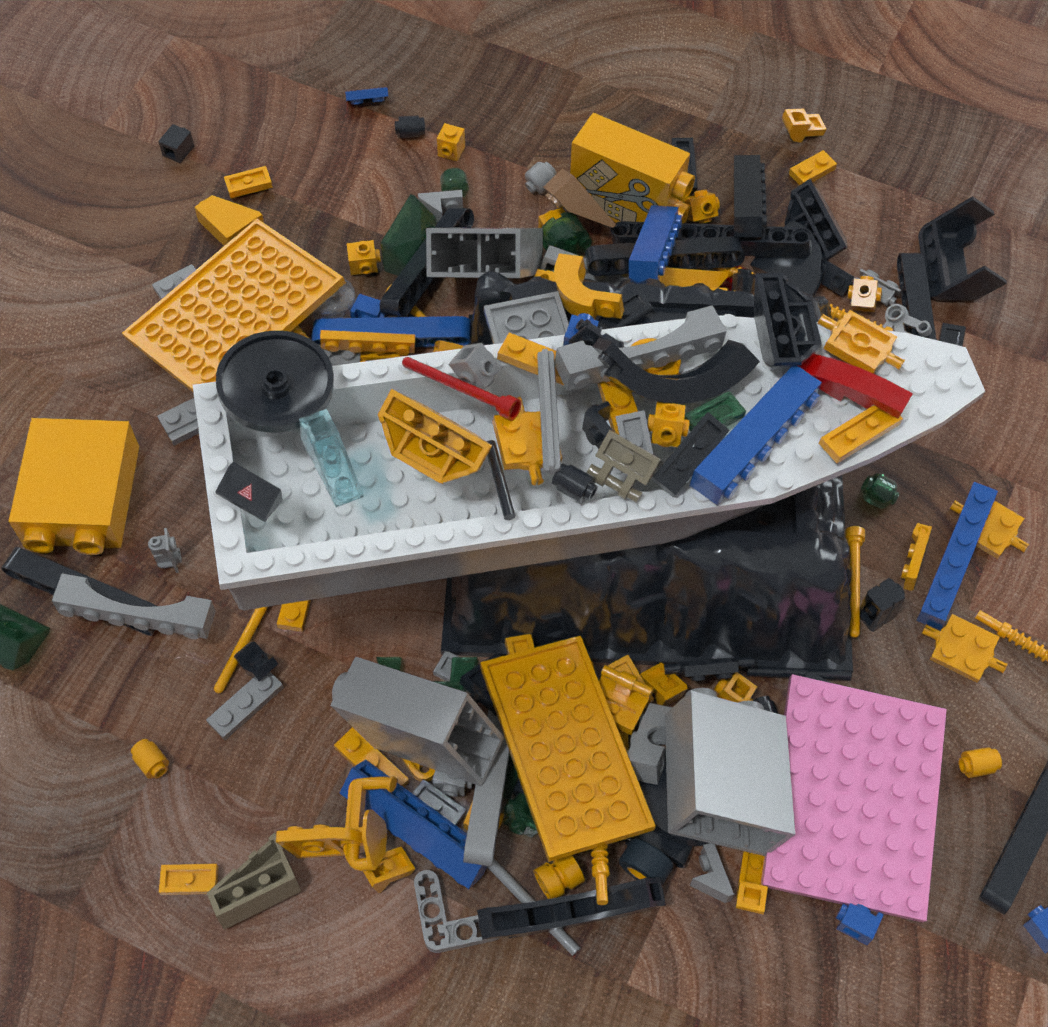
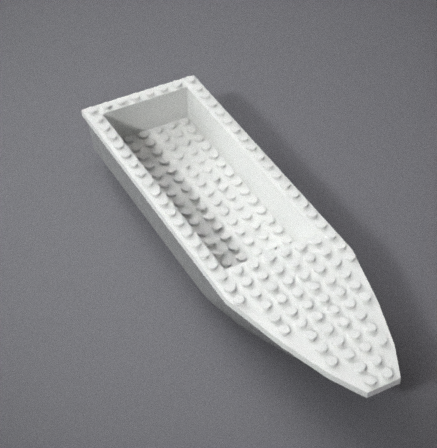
M732 314L719 316L727 331L723 345L728 339L743 343L760 362L739 383L721 394L698 402L680 404L685 405L684 419L690 420L688 434L707 412L731 431L791 367L772 366L762 359L754 318L735 317ZM685 319L603 329L601 335L607 333L618 341H622L625 347H630L641 339H659L680 327L685 322ZM817 324L822 346L815 354L845 362L823 349L830 338L831 331ZM889 331L897 336L891 353L905 359V362L900 370L884 362L878 366L873 374L885 378L913 393L900 415L903 418L901 424L837 464L818 444L821 437L867 409L845 396L840 402L819 389L818 394L821 396L812 409L807 407L804 410L805 414L798 425L795 427L791 425L787 429L789 431L780 444L776 442L771 447L772 451L764 462L758 461L754 465L756 468L752 475L746 481L741 479L738 483L739 487L730 499L725 497L717 506L690 486L692 476L674 497L652 479L648 485L636 481L633 488L643 493L638 503L629 498L624 500L618 496L617 491L606 485L602 487L595 483L598 488L594 497L590 501L585 500L581 504L559 492L556 486L552 484L554 474L545 472L543 468L540 470L544 482L540 485L536 483V486L531 484L528 470H504L492 424L494 415H499L496 408L409 370L402 365L403 358L410 357L458 378L448 364L461 349L332 366L334 390L326 409L309 424L287 432L268 433L247 428L232 419L224 410L218 398L216 382L193 385L220 590L229 589L240 610L563 560L684 539L747 514L764 505L772 504L870 464L941 428L982 398L985 389L966 347L913 334ZM565 335L529 340L557 350L558 347L563 346ZM503 343L484 345L493 354L494 360L501 369L494 377V382L483 390L499 397L503 395H511L516 398L521 397L526 412L540 411L538 375L498 360L497 354ZM720 349L713 353L706 352L695 355L687 360L681 359L679 373L703 364ZM556 383L559 443L562 454L561 464H572L584 472H587L591 464L601 469L605 462L595 456L598 448L596 445L590 444L585 432L582 430L586 410L592 405L603 403L597 383L591 384L584 389H573L567 391L564 385ZM391 389L428 406L477 434L485 441L494 440L496 442L516 515L514 519L505 520L503 517L487 456L478 472L440 484L391 455L382 423H380L377 415ZM632 392L637 410L645 411L648 424L649 414L655 415L657 401ZM681 436L680 444L686 437ZM651 443L653 454L662 459L655 473L677 447H662ZM232 462L281 489L283 501L266 522L215 493ZM615 467L611 472L612 476L623 482L628 476Z

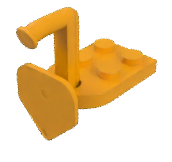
M391 776L354 779L348 789L345 828L314 825L313 829H304L292 826L288 827L287 830L277 831L276 843L298 859L345 856L350 867L354 870H376L386 853L387 828L385 821L374 810L365 811L366 790L387 789L388 792H393L397 785V778ZM365 852L366 858H359V854Z

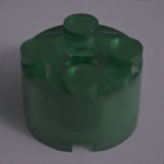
M561 213L562 217L556 220L552 217L542 226L543 247L546 252L550 245L581 256L592 245L593 241L574 213Z

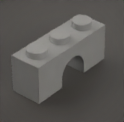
M649 703L646 712L642 713L639 719L638 731H634L632 734L631 747L626 752L638 781L655 785L659 783L666 765L665 747L659 745H666L665 714L672 707Z

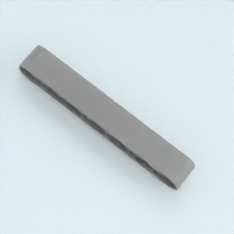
M489 710L488 718L504 736L498 717ZM505 738L482 787L479 785L475 786L465 843L464 863L492 866L510 756Z

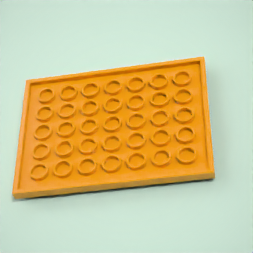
M256 219L123 331L122 334L126 340L193 392V385L216 382V372L222 357L238 341L264 331L291 332L346 282L343 276L259 219Z

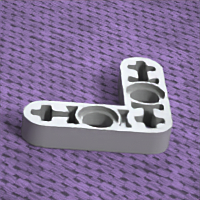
M423 870L416 875L414 887L425 945L431 952L441 953L499 939L482 940V937H477L475 923L479 922L478 915L447 922L437 875L430 870ZM424 878H429L430 882H435L430 885L432 897L426 898L424 886H419L423 883ZM429 904L437 905L440 909L439 915L435 918L426 917L424 915L425 907ZM437 924L439 935L445 936V938L441 939L440 945H435L434 941H429V939L433 938L432 926L426 928V925ZM467 925L472 929L473 934L469 939L461 940L457 937L456 932L460 926Z

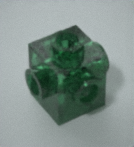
M519 793L514 799L509 798L503 810V813L506 815L503 824L509 826L508 829L517 835L525 834L532 838L538 831L525 794Z

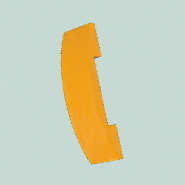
M743 851L735 908L764 914L768 887L761 885L765 856Z

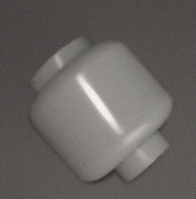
M537 162L525 173L527 181L525 186L531 193L537 192L543 195L547 192L543 186L557 172L548 162Z

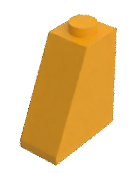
M213 195L195 206L198 221L224 246L254 220L259 219L264 223L263 215L259 211Z

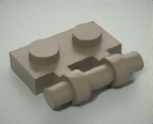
M609 430L595 455L605 463L601 469L591 464L586 473L595 477V483L600 486L606 485L617 491L618 496L624 500L629 498L638 503L643 493L633 488L636 481H639L644 485H648L662 459ZM614 467L628 475L624 482L611 475Z

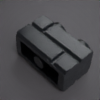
M888 578L881 582L879 586H875L867 591L860 606V619L870 631H876L883 624H887L895 618L905 599V592L901 585Z

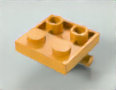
M605 665L601 671L602 676L599 679L600 686L617 729L631 735L653 694L654 688L638 681V677L625 671L621 673Z

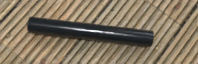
M488 440L487 442L492 447L487 457L503 517L505 520H512L516 515L496 442Z

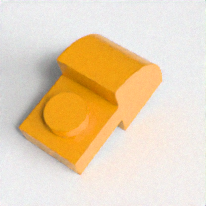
M785 109L782 121L791 139L795 142L802 143L805 136H823L827 130L819 114H806L804 109Z

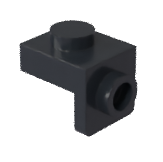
M942 323L938 341L963 347L966 327Z
M608 401L600 405H592L584 414L582 430L585 432L590 444L596 445L598 449L609 430L613 431L606 422L609 419L611 404Z

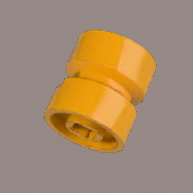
M572 855L553 860L551 865L546 862L533 870L534 876L547 899L561 897L565 894V888L572 890L585 882L583 873Z

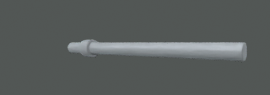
M493 858L492 866L487 868L521 903L534 902L535 900ZM563 929L549 931L572 956L580 950V947Z

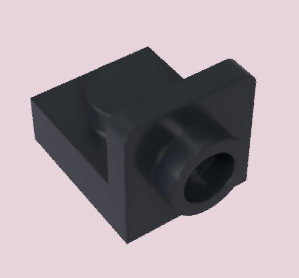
M253 640L234 655L235 660L246 674L258 681L278 665L275 658L263 652Z

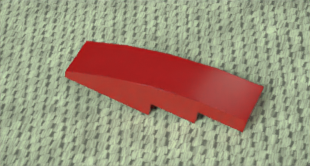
M813 354L802 365H797L821 381L819 389L841 402L845 396L866 409L875 405L897 419L913 395L912 392L885 378L833 358Z

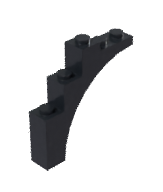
M660 877L643 878L607 887L608 904L606 905L597 904L596 890L552 899L479 909L477 913L482 940L526 937L550 930L571 928L594 921L612 920L666 906Z

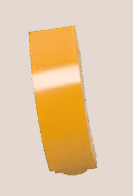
M559 253L555 263L554 277L564 308L570 314L576 316L582 313L589 314L594 320L597 315L607 318H622L624 312L622 294L595 291L585 287L582 284L586 275L583 256Z

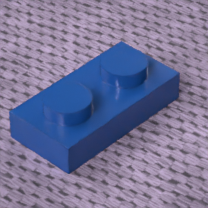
M388 88L346 91V101L351 100V104L364 103L363 99L372 98V102L385 101L384 97L388 96Z

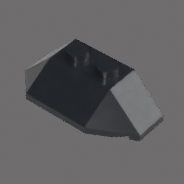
M809 179L792 190L784 223L785 226L795 221L810 230L816 242L820 245L823 258L826 260L831 259L848 248L846 237L812 180Z
M756 273L754 319L762 359L772 366L802 365L822 346L812 300L797 286L789 282V278L784 273Z

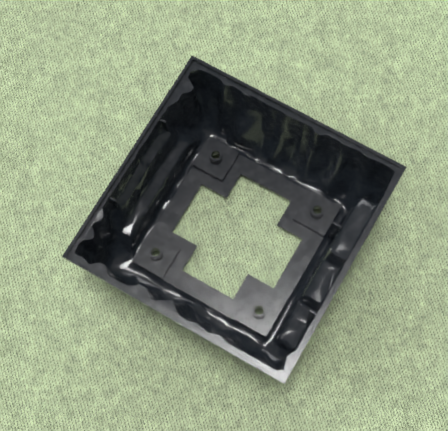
M487 271L478 278L474 293V311L468 317L471 320V341L469 345L482 343L483 345L493 344L484 314V306L556 292V282L535 276L528 282L514 285L498 272ZM585 278L582 283L591 290L622 294V298L639 289L652 305L653 310L630 326L685 319L687 312L712 305L718 316L732 314L735 317L754 318V295L748 292L726 291L719 288L713 291L703 283H696L687 287L673 285L666 287L659 280L651 278L641 282H637L632 278L623 279L617 287L610 283L597 282L589 278ZM804 293L812 300L817 322L822 314L831 318L829 300L824 296L813 297V295ZM564 308V311H565V314H566V317H567V320H568V323H569L572 314H570V313ZM840 475L684 539L663 544L447 578L441 655L444 652H450L456 656L491 657L498 653L502 657L508 655L505 638L530 634L536 648L581 636L590 660L596 663H613L626 655H629L633 664L657 665L661 662L663 664H674L685 661L753 656L754 666L851 670L852 673V643L849 634L852 571L848 560L849 547L845 538L843 477ZM759 521H764L768 525H761Z

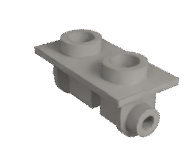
M860 269V277L870 276L874 280H878V287L882 288V297L879 302L886 306L895 304L897 298L894 296L899 298L901 296V290L898 289L899 286L893 281L887 280L885 282L881 280L879 275L868 269L865 271Z
M164 528L165 535L152 537L148 542V546L154 555L158 567H174L175 572L179 573L178 563L182 562L181 552L176 546L175 537H170L167 528Z

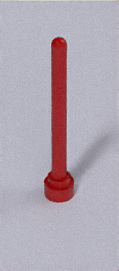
M405 357L402 360L403 367L495 407L499 415L505 419L513 421L521 410L522 402L514 396L503 395L499 397L410 357Z

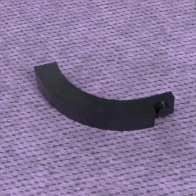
M599 338L592 346L600 354L597 358L609 367L604 375L628 391L663 403H693L717 396L739 383L760 362L743 343L728 339L722 348L703 364L682 373L658 375L648 373L638 367L611 341Z

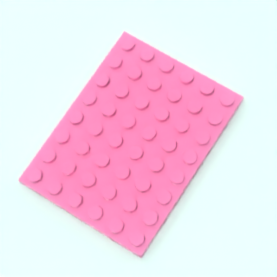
M792 674L789 677L784 716H786L795 835L771 853L767 852L764 857L761 885L775 890L845 904L847 906L850 903L854 905L861 904L870 911L918 922L927 921L947 709Z

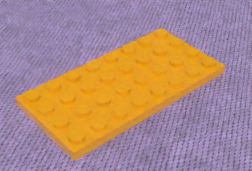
M581 636L480 662L484 680L548 862L655 830L654 820Z

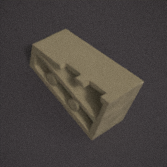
M275 832L268 838L269 841L257 852L254 850L248 856L249 859L237 870L233 869L207 892L215 915L224 930L301 892L282 846L276 843Z

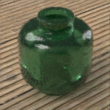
M449 168L440 176L442 192L462 190L463 198L467 195L469 183L467 175L462 169Z
M880 473L867 476L860 490L863 493L864 501L880 509L886 508L889 504L894 505L899 497L896 481Z

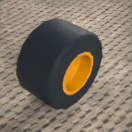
M632 839L619 858L620 866L636 880L660 877L661 884L663 885L673 869L672 861L663 852L640 839Z

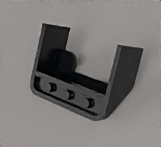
M973 196L926 223L919 231L920 252L924 255L930 297L935 300L974 301L1007 284L1006 279L985 265L967 274L963 248L975 240L977 235L976 225L995 215L992 209Z

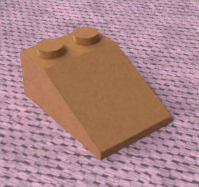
M561 169L543 186L548 192L545 196L558 209L563 207L571 213L612 228L616 225L579 181L566 170Z

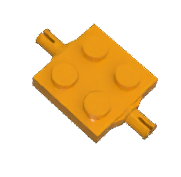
M851 310L838 322L822 314L817 323L831 331L830 338L823 349L853 366L874 373L878 366L884 362L900 370L905 362V359L891 353L892 346L897 339L896 335Z
M522 402L521 410L513 421L505 419L500 415H494L492 424L504 470H528L531 484L536 486V483L540 485L544 482L540 470L543 468L540 411L526 412Z
M955 500L950 510L960 514L963 505ZM994 501L976 547L997 559L1010 545L1024 553L1029 543L1016 536L1018 528L1025 518Z
M954 614L950 616L946 626L941 631L928 624L925 625L922 634L936 640L935 649L929 660L978 683L988 666L1003 674L1008 665L993 657L994 648L1000 638L999 636Z

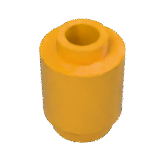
M142 739L132 747V760L148 779L160 778L167 772L169 760L154 742Z
M989 747L964 751L958 762L961 772L968 778L994 774L1002 767L1000 753L998 750Z

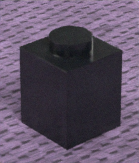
M174 124L158 141L162 156L180 164L194 148L191 131Z

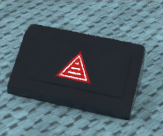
M234 462L227 468L215 491L220 497L264 522L283 501L280 488Z

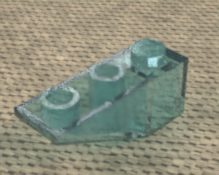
M325 409L300 418L301 440L335 507L364 497L340 434L328 410Z

